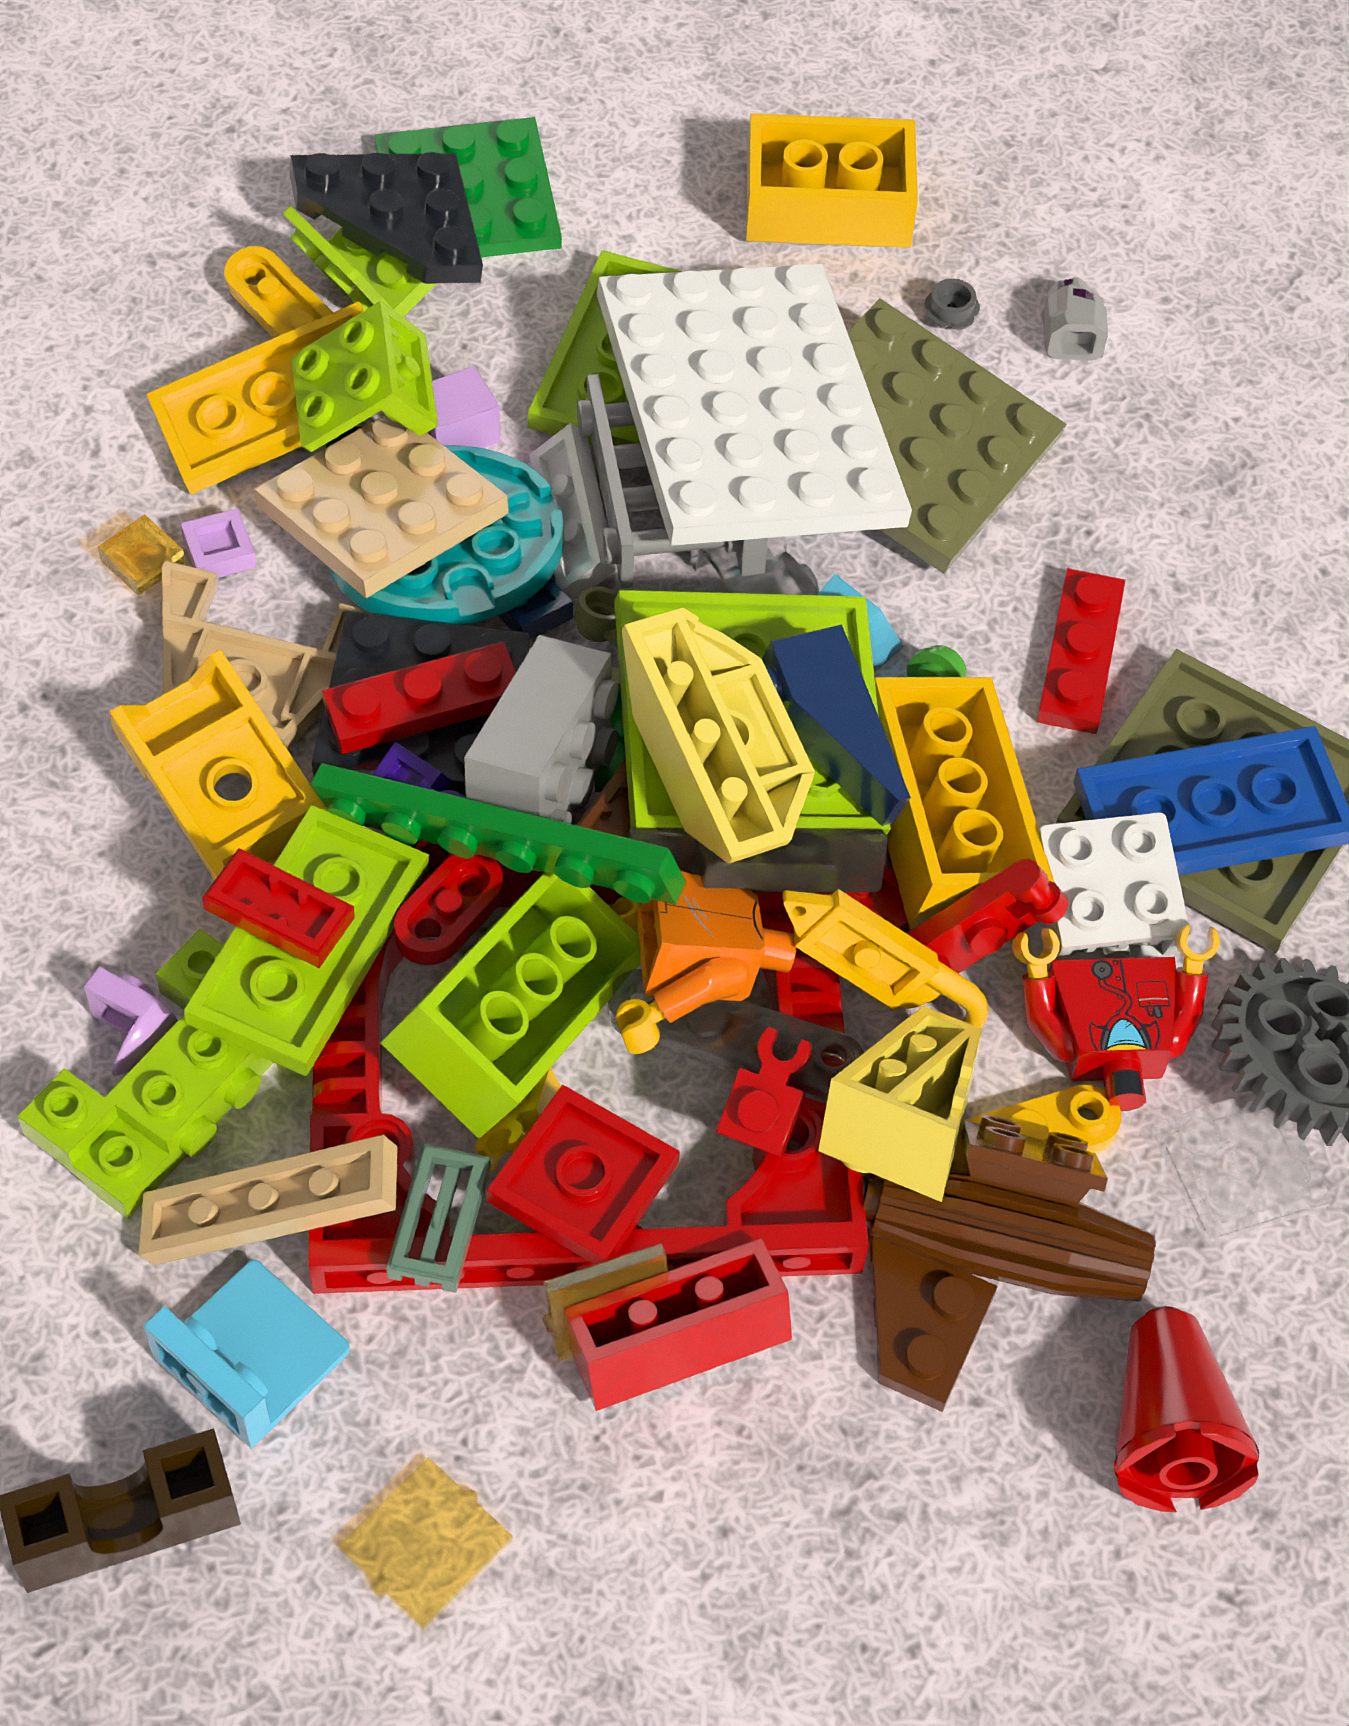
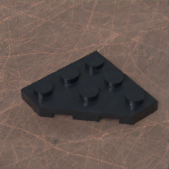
M316 153L313 155H290L289 174L296 210L313 220L322 215L342 227L343 237L377 257L387 252L406 263V273L424 284L481 283L483 263L456 153L338 155Z

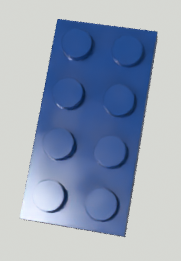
M1316 726L1078 768L1073 781L1086 820L1163 813L1167 818L1178 876L1349 844V806Z

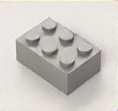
M542 635L538 636L464 757L466 799L571 824L572 815L577 806L585 807L590 800L595 783V774L600 765L608 766L617 746L618 732L616 729L611 728V715L618 697V683L611 681V653Z

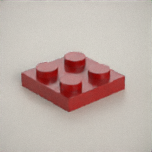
M562 1084L488 1187L487 1202L606 1271L679 1164L680 1151Z

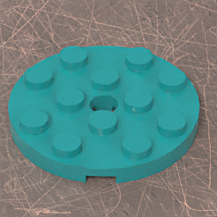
M444 445L507 495L509 513L368 598L360 594L331 568H329V572L334 582L350 600L372 614L460 625L493 618L517 606H523L529 598L547 583L560 562L564 548L562 509H559L551 494V485L536 470L506 454L479 447Z

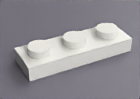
M570 423L529 454L532 468L551 485V494L559 509H562L564 548L560 562L554 572L556 584L572 600L578 599L583 590L595 587L616 572L617 569L616 564L606 565L604 558L602 529L607 528L588 437L581 436L579 428Z

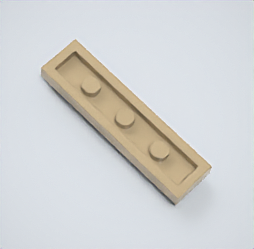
M385 1135L144 1192L138 1255L155 1266L396 1210L397 1146Z

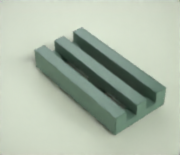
M422 1144L387 1264V1278L401 1281L403 1276L414 1278L415 1284L429 1287L430 1282L442 1284V1290L456 1293L491 1168L490 1157ZM435 1163L445 1165V1173L420 1260L408 1258ZM462 1169L469 1170L471 1175L445 1266L435 1264Z

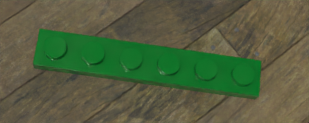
M321 763L310 784L326 806V811L358 825L382 830L392 838L403 843L416 844L418 840L440 845L446 851L461 858L470 859L477 854L497 859L507 868L520 873H530L532 869L552 873L575 887L588 888L591 884L615 889L623 897L638 903H648L651 899L676 905L686 884L669 848L324 763Z

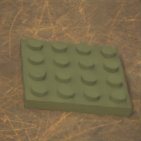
M879 298L847 333L912 509L908 527L879 530L945 574L1057 442L1067 424Z
M1175 649L1095 763V765L1316 726L1349 806V739L1178 649ZM1077 792L1074 793L1057 817L1056 824L1087 821ZM1345 845L1179 875L1184 903L1277 953Z

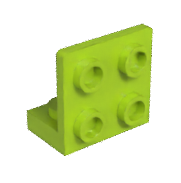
M291 205L282 213L296 228L289 236L292 241L354 303L360 301L364 311L381 301L404 318L436 285L424 284L407 274V264L387 252L377 257L342 236V227L327 241Z
M381 301L349 319L312 344L304 347L292 357L300 444L310 452H313L381 410L390 420L398 421L418 436H422L438 426L426 334Z

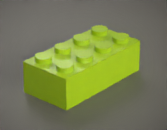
M544 872L382 1040L381 1044L480 1139L519 1105L641 965L638 934L590 887H575L564 882L555 874Z

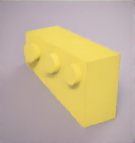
M922 1006L831 1079L818 1151L841 1160L845 1166L854 1171L875 1174L942 1202L969 1097L982 1028Z

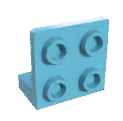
M258 1260L249 1261L184 1322L164 1306L143 1325L153 1358L251 1449L350 1353L349 1342Z

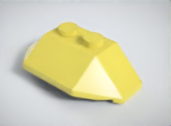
M684 607L625 624L622 629V639L632 716L684 830L728 864L787 845L794 834L796 823L815 771L762 659L725 634L698 622L699 617Z

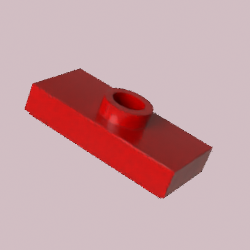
M240 848L237 849L202 897L204 910L317 968L321 967L355 918L353 905Z

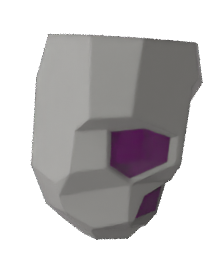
M1078 277L1059 280L1049 289L1045 299L1043 322L1047 354L1054 359L1093 361L1103 358L1108 337L1107 308L1104 306L1103 298L1097 295L1085 281Z

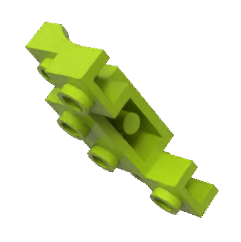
M199 929L156 973L160 993L184 1010L224 945L202 929ZM183 1015L106 1097L63 1068L17 1117L24 1136L68 1168L98 1198L129 1219L143 1204L144 1192L156 1190L188 1155L192 1158L200 1155L212 1142L217 1131L216 1124L232 1107L241 1109L252 1100L260 1087L261 1076L274 1062L186 1024L185 1016Z

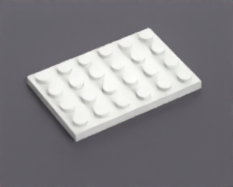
M797 264L758 268L743 267L738 269L599 277L597 287L598 301L671 546L908 527L912 509L823 264Z

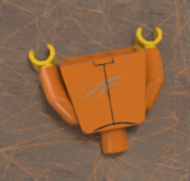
M681 871L686 884L676 905L651 899L648 903H638L625 897L616 900L613 904L612 909L638 934L644 995L655 998V1001L650 1004L641 999L626 1000L620 1004L617 1010L616 1021L629 1053L641 1054L651 1050L660 1038V1032L656 1023L665 1018L672 1023L703 1004L718 1000L742 1001L746 999L751 993L759 968L789 972L791 970L796 954L794 933L763 928L758 896L751 890L712 880L701 874H690Z

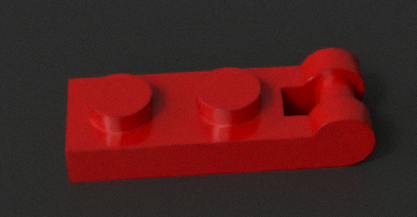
M1021 859L907 934L937 953L940 962L959 974L986 955L998 951L1019 932H1023L1035 923L1052 924L1057 922L1066 913L1069 901L1067 895L1056 883L1048 880L1047 874L1034 860Z

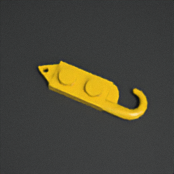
M839 889L832 895L783 891V903L794 926L795 947L893 1010H896L898 1007L902 1009L917 1008L931 1002L942 994L965 1009L966 1015L962 1020L963 1022L979 1028L985 1025L989 1012L985 995L974 983L940 962L937 953Z

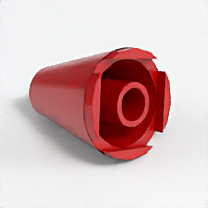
M1156 1307L1139 1318L1130 1330L1114 1461V1471L1121 1494L1136 1505L1160 1512H1177L1171 1498H1198L1200 1510L1218 1507L1240 1497L1256 1483L1259 1475L1257 1467L1259 1450L1198 1319L1192 1314L1175 1307Z

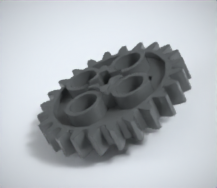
M1280 958L1274 970L1261 962L1258 963L1252 975L1243 971L1234 986L1228 988L1217 1007L1219 1011L1211 1025L1213 1029L1218 1031L1211 1044L1212 1048L1225 1053L1218 1065L1219 1070L1238 1073L1239 1076L1231 1089L1233 1092L1251 1091L1256 1096L1250 1107L1253 1112L1261 1111L1267 1107L1275 1111L1273 1118L1274 1127L1280 1128L1288 1120L1297 1123L1299 1139L1305 1140L1311 1130L1316 1129L1320 1131L1326 1146H1332L1340 1133L1349 1142V982L1345 984L1339 981L1337 968L1333 965H1330L1324 975L1317 974L1310 959L1304 960L1298 972L1294 970L1285 958Z

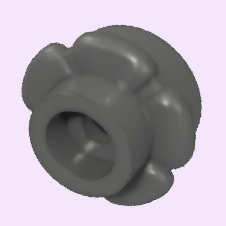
M955 278L938 282L925 299L928 319L940 328H953L954 330L968 328L974 323V316H977L980 311V304L976 298L975 289L966 281Z

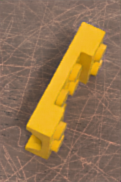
M221 649L210 654L187 682L146 705H119L109 711L113 731L145 780L149 779L212 875V883L238 848L274 865L310 806L313 805L325 811L327 810ZM238 773L245 776L250 781L252 787L244 798L237 801H228L221 798L215 792L216 782L226 774Z

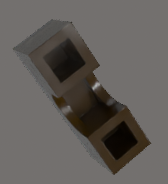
M212 1428L142 1450L145 1459L143 1466L135 1473L112 1483L99 1486H80L73 1482L69 1473L0 1495V1514L12 1564L26 1592L29 1593L241 1525L215 1429Z

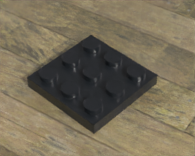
M347 611L329 688L503 641L517 672L529 653V633ZM324 707L311 762L313 777H315L321 763L372 775L393 744L397 742L450 778L452 781L445 790L456 791L466 796L464 757L491 714L341 754Z

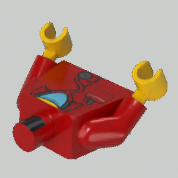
M1190 924L1181 927L1177 932L1175 942L1179 953L1184 956L1183 967L1176 968L1175 957L1054 960L1059 952L1060 942L1056 933L1049 928H1042L1043 950L1038 957H1033L1028 950L1026 932H1019L1012 942V950L1020 962L1027 964L1028 973L1022 976L1028 1029L1055 1060L1065 1062L1072 1081H1104L1105 1095L1110 1106H1119L1121 1111H1131L1140 1108L1146 1103L1143 1079L1163 1078L1169 1060L1183 1055L1202 1020L1209 973L1203 970L1204 960L1214 956L1220 945V937L1214 927H1209L1207 947L1198 954L1193 953L1187 945ZM1051 963L1049 970H1047V964Z

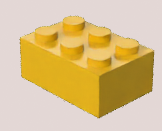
M751 113L747 155L746 241L911 248L918 203L915 120Z

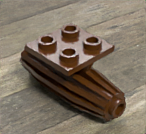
M982 1115L980 1124L965 1120L963 1122L961 1137L970 1174L949 1172L942 1202L884 1178L878 1180L869 1177L864 1193L863 1209L866 1213V1219L872 1221L870 1235L941 1266L1061 1296L1138 1302L1141 1301L1146 1291L1154 1261L1156 1236L1080 1202L1090 1189L1105 1192L1108 1180L1096 1153L1087 1151L1088 1142L1086 1140L1059 1132H1048L1047 1140L1021 1135L1022 1125L996 1116Z

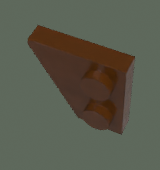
M874 1236L870 1247V1262H872L873 1309L874 1324L877 1332L878 1384L943 1412L998 1286L972 1274L941 1266Z

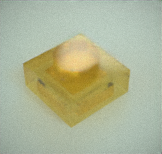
M145 514L98 546L101 562L138 596L162 581V565L164 561L181 565L186 564L183 549Z

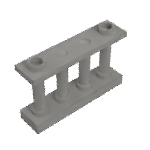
M599 374L587 375V400L577 401L578 426L581 436H591L609 528L602 529L604 558L606 565L616 564L621 588L633 587L634 556L725 547L727 553L736 552L741 576L765 574L768 538L671 546L666 528L631 532L627 512L660 509L653 485L622 488L618 469L647 466L641 443L613 445L610 427L635 425L628 402L605 404Z

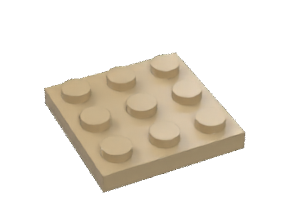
M386 415L254 489L257 507L365 598L370 597L509 513L508 499L504 492L428 433L418 436L398 421L390 420Z

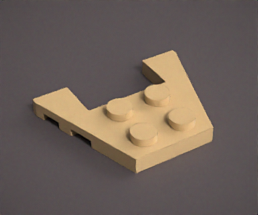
M164 561L162 565L163 694L187 682L210 654L221 649L289 751L324 711L322 690L329 689L347 611L370 612L359 607L340 603L322 649L204 621L218 589L217 573Z

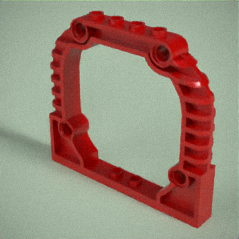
M651 837L647 842L669 848L680 871L690 874H701L712 880L751 890L758 896L762 927L794 933V926L783 903V891L785 889L772 881L766 883L765 880L769 873L764 869L742 859L728 864L694 837ZM420 841L415 849L429 854V868L417 889L453 854L446 851L440 845ZM496 860L502 869L504 891L503 899L498 908L510 907L544 871L532 870L530 873H520L507 868ZM705 867L711 871L701 873L695 872L691 868ZM595 884L590 885V888L607 905L614 904L616 900L623 897L615 889ZM470 887L462 890L460 893L465 896H475L481 891ZM395 928L390 933L313 1065L310 1152L385 1135L397 1146L396 1210L309 1230L308 1268L313 1294L442 1289V1284L430 1282L429 1287L417 1285L414 1278L403 1276L401 1281L387 1278V1264L416 1168L411 1130L403 1120L392 1114L382 1113V1010L390 975L404 957L396 944ZM425 932L418 938L439 937V935L434 932ZM797 947L793 966L789 972L762 968L772 998L774 1029L779 1031L776 1040L777 1059L780 1061L792 1059L797 1053L801 1040L812 1044V1056L808 1065L801 1072L792 1075L788 1085L806 1093L789 1138L798 1142L801 1148L793 1151L785 1150L783 1157H779L753 1147L752 1162L755 1172L738 1191L726 1200L723 1226L643 1229L641 1226L636 1225L606 1271L536 1230L533 1233L472 1235L457 1289L640 1282L760 1238L763 1239L781 1277L863 1274L869 1245L866 1213L863 1209L862 1172L854 1171L845 1166L841 1160L818 1151L831 1079L848 1066L839 974ZM427 1193L408 1258L420 1260L436 1200ZM449 1217L435 1263L443 1266L446 1264L453 1239L450 1233Z

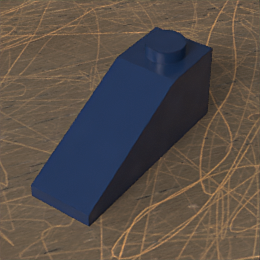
M842 624L771 641L762 657V661L806 754L881 826L894 823L911 797Z

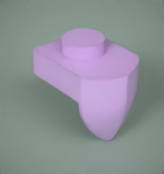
M99 966L84 985L92 1016L127 1035L112 1069L114 1076L131 1071L178 1021L167 1005L155 997L153 991L144 982L132 975L124 974L120 978Z

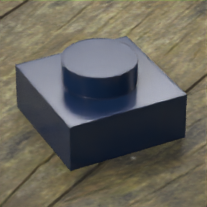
M550 578L523 606H517L498 615V617L511 631L529 633L530 640L573 619V601Z

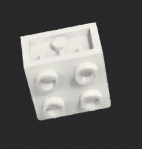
M1163 813L1049 824L1041 827L1039 834L1055 881L1054 883L1067 895L1069 901L1066 913L1060 920L1055 922L1054 932L1060 943L1059 952L1054 960L1175 956L1178 952L1175 942L1177 932L1181 927L1188 924L1167 818Z

